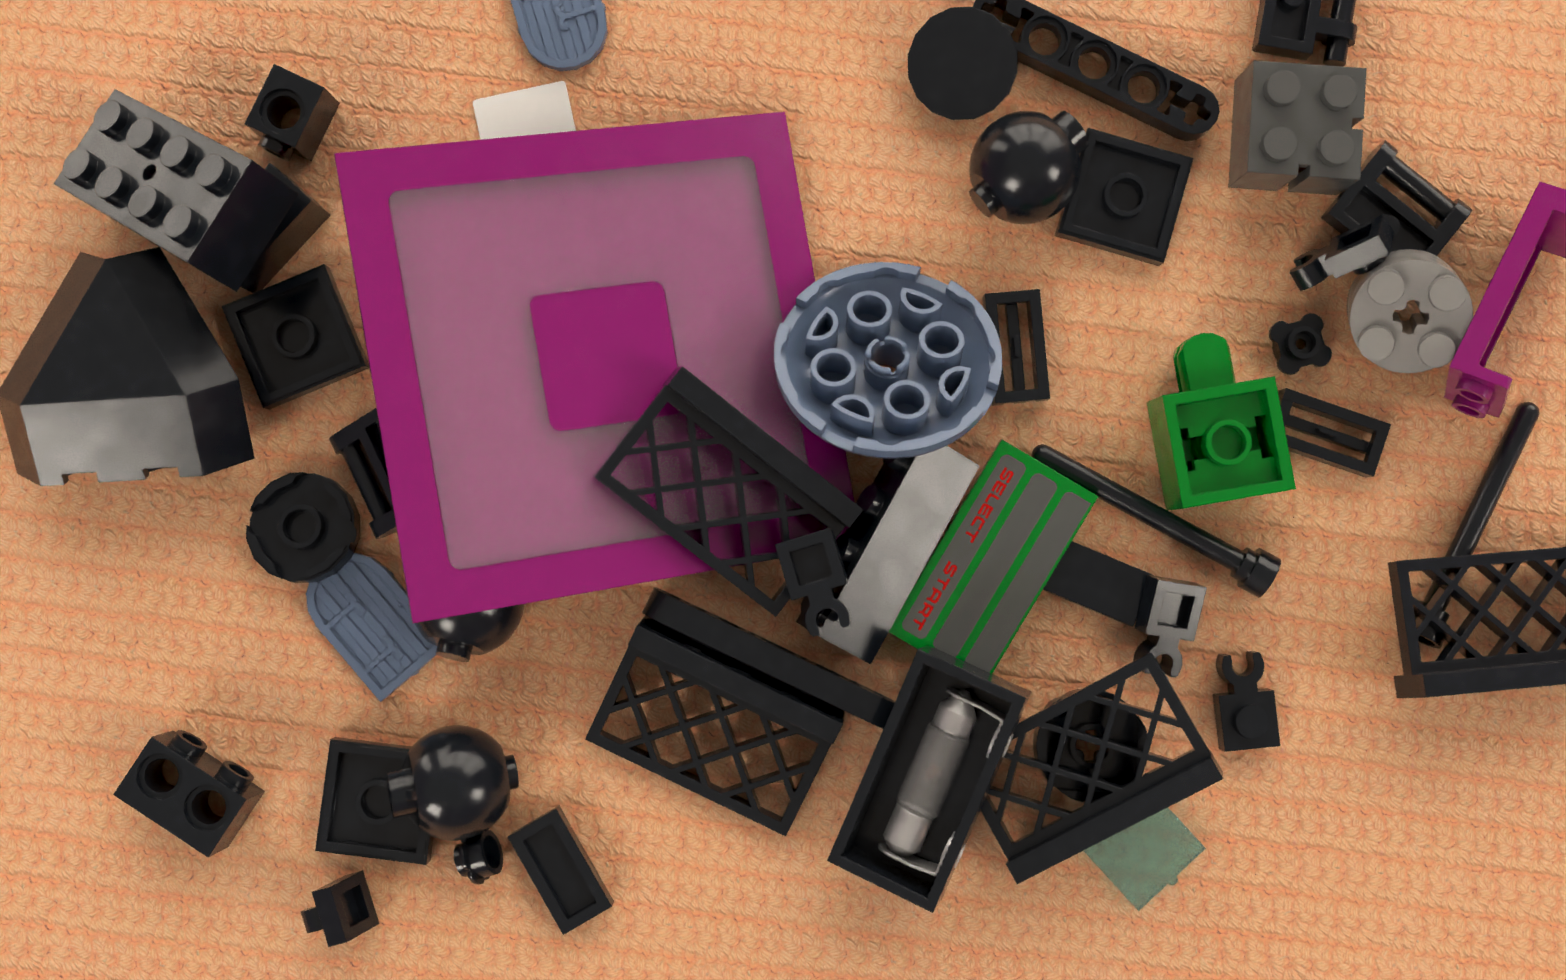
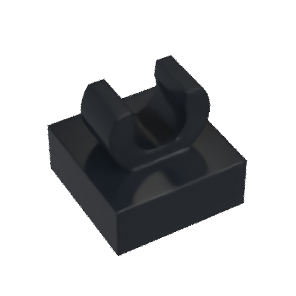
M363 870L345 875L313 891L312 895L316 906L300 911L307 933L323 929L328 947L347 943L379 924Z

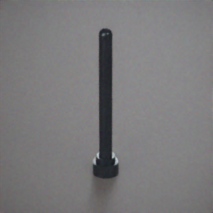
M1524 402L1516 408L1445 557L1473 554L1539 417V408L1534 403ZM1441 569V571L1448 576L1452 569ZM1433 581L1424 601L1419 602L1426 606L1440 586ZM1451 595L1448 596L1435 614L1445 624L1450 616L1445 610L1452 598ZM1429 625L1426 626L1418 637L1419 643L1438 649L1442 647L1445 640Z
M1038 445L1032 451L1031 457L1099 496L1098 498L1230 569V576L1238 580L1237 586L1258 598L1261 597L1274 581L1281 565V559L1261 548L1253 551L1248 547L1241 551L1047 445Z

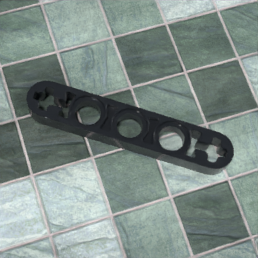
M976 0L973 4V7L991 13L994 7L1002 9L1004 11L1002 20L1005 22L1002 24L1010 31L1011 36L1018 25L1020 17L1027 20L1020 33L1018 43L1014 41L1018 50V62L1176 139L1183 141L1197 140L1204 136L1218 119L1220 112L1218 100L1207 88L1026 0ZM1042 28L1053 32L1058 39L1059 46L1057 51L1050 55L1036 53L1029 44L1031 32ZM1089 52L1101 55L1107 63L1106 75L1100 79H1091L1084 76L1078 66V60L1081 55ZM1136 76L1149 78L1156 87L1155 99L1149 103L1136 102L1128 93L1129 80ZM1170 89L1176 94L1170 100L1172 104L1163 114L1157 109L1167 98ZM1190 102H1194L1199 106L1197 115L1203 118L1197 119L1192 125L1183 121L1186 113L1180 109L1185 108Z
M653 588L642 611L646 616L882 729H884L895 704L894 700L662 589Z

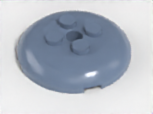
M874 262L853 265L820 278L796 297V305L789 312L784 322H780L776 333L774 369L778 387L785 402L802 424L812 433L837 448L866 457L884 459L910 458L939 450L953 443L970 431L985 415L997 393L1002 372V348L997 330L989 314L972 294L952 280L947 285L934 278L920 274L921 267L896 262ZM880 365H889L895 368L896 371L892 372L891 368L882 367Z

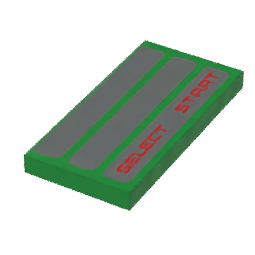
M1000 439L932 552L889 633L916 649L929 645L992 674L1099 496Z

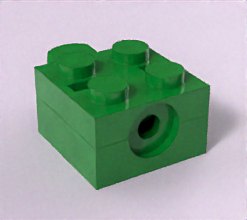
M1201 333L1183 341L1175 349L1173 355L1179 393L1163 395L1146 402L1166 510L1184 509L1296 489L1275 376L1236 383L1230 348L1223 337L1214 333Z

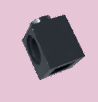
M274 64L244 124L261 137L258 146L286 161H290L294 153L312 162L340 103L325 87ZM300 108V118L297 123L290 128L281 129V121L285 113L291 109Z

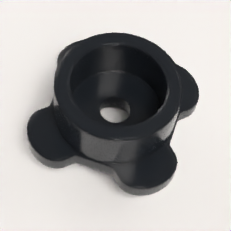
M1309 313L1304 315L1300 321L1290 324L1279 321L1270 328L1269 338L1273 342V354L1277 359V367L1282 373L1293 375L1301 367L1311 364L1316 367H1322L1331 360L1332 351L1324 344L1321 333L1324 323L1318 315ZM1298 339L1304 341L1305 347L1303 349L1296 347Z

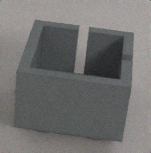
M1254 60L1234 82L1228 188L1278 191L1288 183V192L1338 195L1358 182L1361 178L1363 130L1352 129V127L1364 119L1367 68ZM1299 167L1306 168L1298 174Z

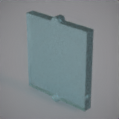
M1167 807L1083 851L1139 911L1167 884L1175 885L1178 882L1177 875L1206 848Z

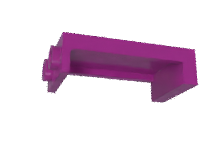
M1539 182L1449 366L1444 398L1452 400V407L1461 413L1475 418H1485L1486 414L1499 418L1504 409L1513 379L1489 370L1485 366L1541 250L1566 258V189Z

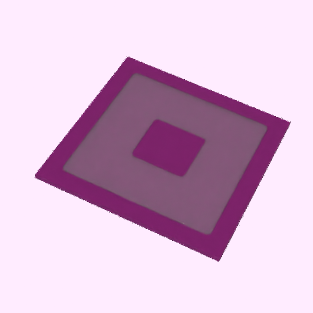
M785 112L334 153L412 624L714 570L593 477L662 389V385L676 367L683 366L855 502L846 451L824 441L802 424L785 402L775 376L774 343L779 324L784 322L789 312L796 305V297L815 282ZM667 402L653 420L656 445L688 441L686 417ZM695 424L696 440L712 438ZM646 430L632 448L648 446ZM721 444L697 446L701 480L733 476L731 453ZM689 448L657 451L661 485L693 481ZM649 453L626 455L612 472L611 476L628 489L653 486ZM740 460L742 475L757 473ZM766 479L743 482L746 515L778 511L775 487ZM734 483L702 487L706 520L738 516ZM694 488L662 492L664 515L673 524L698 521ZM654 493L638 495V497L656 510ZM785 495L786 509L801 508ZM810 514L787 517L790 540L826 528ZM779 518L747 522L751 555L777 551L775 544L781 543ZM739 523L707 528L710 552L717 558L743 556ZM845 526L838 537L845 534L848 527ZM699 529L684 531L701 544ZM744 564L731 565L729 567L740 566Z

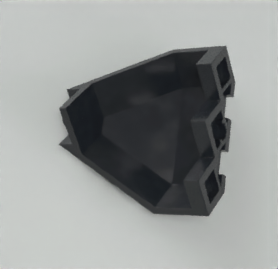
M156 247L108 259L80 252L0 387V411L17 474L39 486L65 485L69 481L68 476L75 473H96L98 482L102 483L145 480L149 476V472L161 468L177 467L179 477L205 476L255 459L239 378L161 248Z

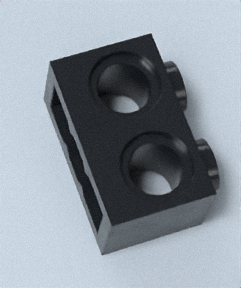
M178 730L177 732L170 731L152 736L113 795L206 857H210L228 848L265 791L252 783L254 776L247 769L231 761L220 762L205 752L207 745L204 741L189 732ZM166 759L173 762L177 767L179 777L175 786L169 784L163 777L162 766ZM211 790L220 793L225 800L226 811L223 817L213 813L209 807L208 797Z

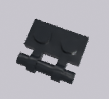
M1260 0L1252 51L1306 61L1313 54L1315 41H1321L1326 46L1323 64L1343 67L1346 64L1348 47L1353 46L1356 39L1357 25L1352 23L1356 0H1333L1330 18L1319 16L1321 0Z

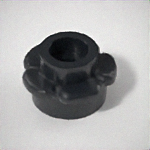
M487 830L475 837L461 840L462 843L455 846V866L460 875L468 877L472 883L483 884L484 880L501 872L503 867L502 847L497 836L491 830Z

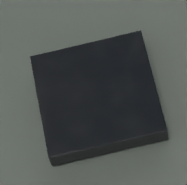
M1087 128L1085 132L1089 139V146L1079 153L1082 164L1079 185L1070 202L1062 209L1055 236L1156 266L1162 265L1165 261L1194 158Z
M325 264L222 306L261 405L265 409L270 410L370 368L332 272Z
M340 737L330 739L315 851L427 865L431 861L434 837L421 831L408 815L393 818L388 797L386 772L401 770L406 755L412 746Z

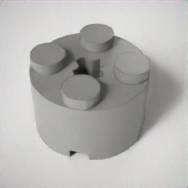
M1404 249L1390 252L1384 262L1371 271L1358 275L1354 279L1347 297V317L1353 339L1361 354L1377 366L1392 372L1418 373L1447 365L1454 358L1473 319V306L1469 292L1457 273L1438 256L1422 250ZM1415 300L1421 312L1412 314L1410 320L1401 321L1395 310H1404L1408 301Z

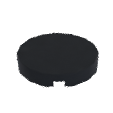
M953 7L930 17L915 34L908 53V78L916 97L932 113L951 120L977 119L995 110L1010 94L1018 74V50L1010 31L993 14L975 7Z
M289 473L271 481L255 497L250 509L253 512L250 517V526L246 525V540L253 558L269 574L293 583L319 582L336 574L352 558L360 539V514L353 497L338 482L315 473Z

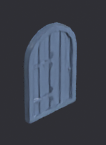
M511 0L518 24V33L530 55L544 67L557 71L578 70L591 63L603 50L608 29L605 14L606 7L602 0Z
M353 553L352 558L336 574L319 582L309 583L306 592L307 608L316 627L380 702L384 701L409 678L418 674L420 669L437 655V646L426 641L418 631L415 623L412 624L407 591L397 581L394 574L375 558Z

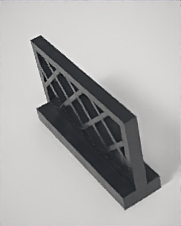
M683 366L676 367L662 385V389L593 477L776 617L790 599L786 581L772 599L755 587L752 562L779 559L777 551L751 555L747 522L779 518L781 542L790 540L787 517L810 514L826 527L825 529L833 528L835 538H837L845 526L851 527L863 509ZM668 402L686 417L688 441L656 445L653 420ZM695 424L712 438L696 440ZM646 430L648 446L632 448ZM721 444L731 453L733 476L701 480L697 446ZM689 448L693 481L661 485L657 451ZM649 453L653 486L628 489L611 476L612 472L626 455ZM740 460L757 473L742 475ZM766 479L775 487L778 511L746 515L743 482ZM734 483L738 516L706 520L702 487ZM694 488L698 521L673 524L664 515L662 492ZM654 493L656 510L638 497V495ZM785 495L801 508L786 509ZM739 523L743 556L717 558L710 552L707 528ZM699 529L701 544L684 531ZM744 564L746 579L729 566Z
M1566 547L1388 562L1403 675L1394 676L1397 698H1428L1566 684V649L1557 650L1562 642L1566 645V614L1558 622L1540 606L1553 586L1566 597V579L1561 576L1566 569ZM1548 560H1556L1552 566H1549L1545 562ZM1524 562L1543 577L1530 597L1510 581V578L1520 564ZM1505 564L1500 572L1492 566ZM1469 567H1475L1492 582L1478 602L1457 585ZM1441 569H1452V571L1447 576ZM1422 571L1440 586L1426 606L1412 596L1409 572ZM1501 591L1522 607L1508 627L1488 611ZM1449 595L1470 612L1456 632L1435 616ZM1531 617L1535 618L1552 633L1540 651L1537 652L1518 637ZM1479 621L1500 637L1488 656H1482L1466 642ZM1429 625L1448 644L1435 661L1421 662L1418 637L1426 626ZM1510 647L1517 652L1516 654H1506ZM1458 651L1464 657H1466L1462 659H1453Z
M645 615L635 628L628 643L627 651L585 740L786 836L831 744H834L843 725L845 711ZM637 656L658 666L665 686L637 695L630 676V671ZM671 673L683 678V680L674 682ZM693 685H698L708 690L715 710L687 719L677 691ZM624 686L628 698L616 702ZM668 694L678 722L651 731L641 703ZM721 697L733 702L734 704L724 707ZM632 707L641 735L622 740L604 731L603 728L610 713ZM745 709L758 714L766 734L737 743L727 715ZM719 718L729 746L700 755L691 727ZM771 721L784 728L774 731ZM682 731L692 758L676 764L661 759L654 740ZM799 734L818 743L810 760L787 767L778 740ZM645 743L648 752L637 747V745ZM770 743L779 770L750 779L741 752ZM732 755L742 782L726 788H721L711 783L704 764ZM695 767L698 776H697V775H694V774H692V773H690V772H688V771H686V770ZM803 773L795 789L791 777ZM783 780L790 801L782 817L760 806L755 788ZM746 792L748 800L738 796L737 794Z
M1150 652L1019 722L1012 740L1017 738L1014 752L1007 750L1004 758L1011 760L1004 788L990 787L981 812L1008 859L1006 865L1016 884H1019L1222 780L1223 771L1213 753L1205 744L1154 653ZM1148 668L1160 689L1154 711L1120 701L1126 679ZM1118 684L1114 699L1098 695ZM1164 698L1176 718L1160 713ZM1090 700L1111 707L1103 738L1070 728L1077 705ZM1118 709L1151 719L1143 750L1109 740ZM1067 711L1064 725L1049 721ZM1157 721L1182 728L1193 749L1174 759L1149 752ZM1038 726L1061 733L1053 764L1021 754L1028 731ZM1067 736L1100 745L1092 776L1059 766ZM1107 748L1140 758L1134 780L1124 785H1119L1099 778ZM1147 760L1161 764V766L1143 774ZM1018 762L1050 772L1042 802L1010 792ZM1057 774L1090 784L1085 803L1082 807L1069 811L1049 804ZM1096 787L1111 791L1092 801ZM989 795L1001 798L998 810H996ZM1007 801L1039 810L1034 831L1016 841L1012 839L1002 821ZM1046 813L1060 817L1043 826Z

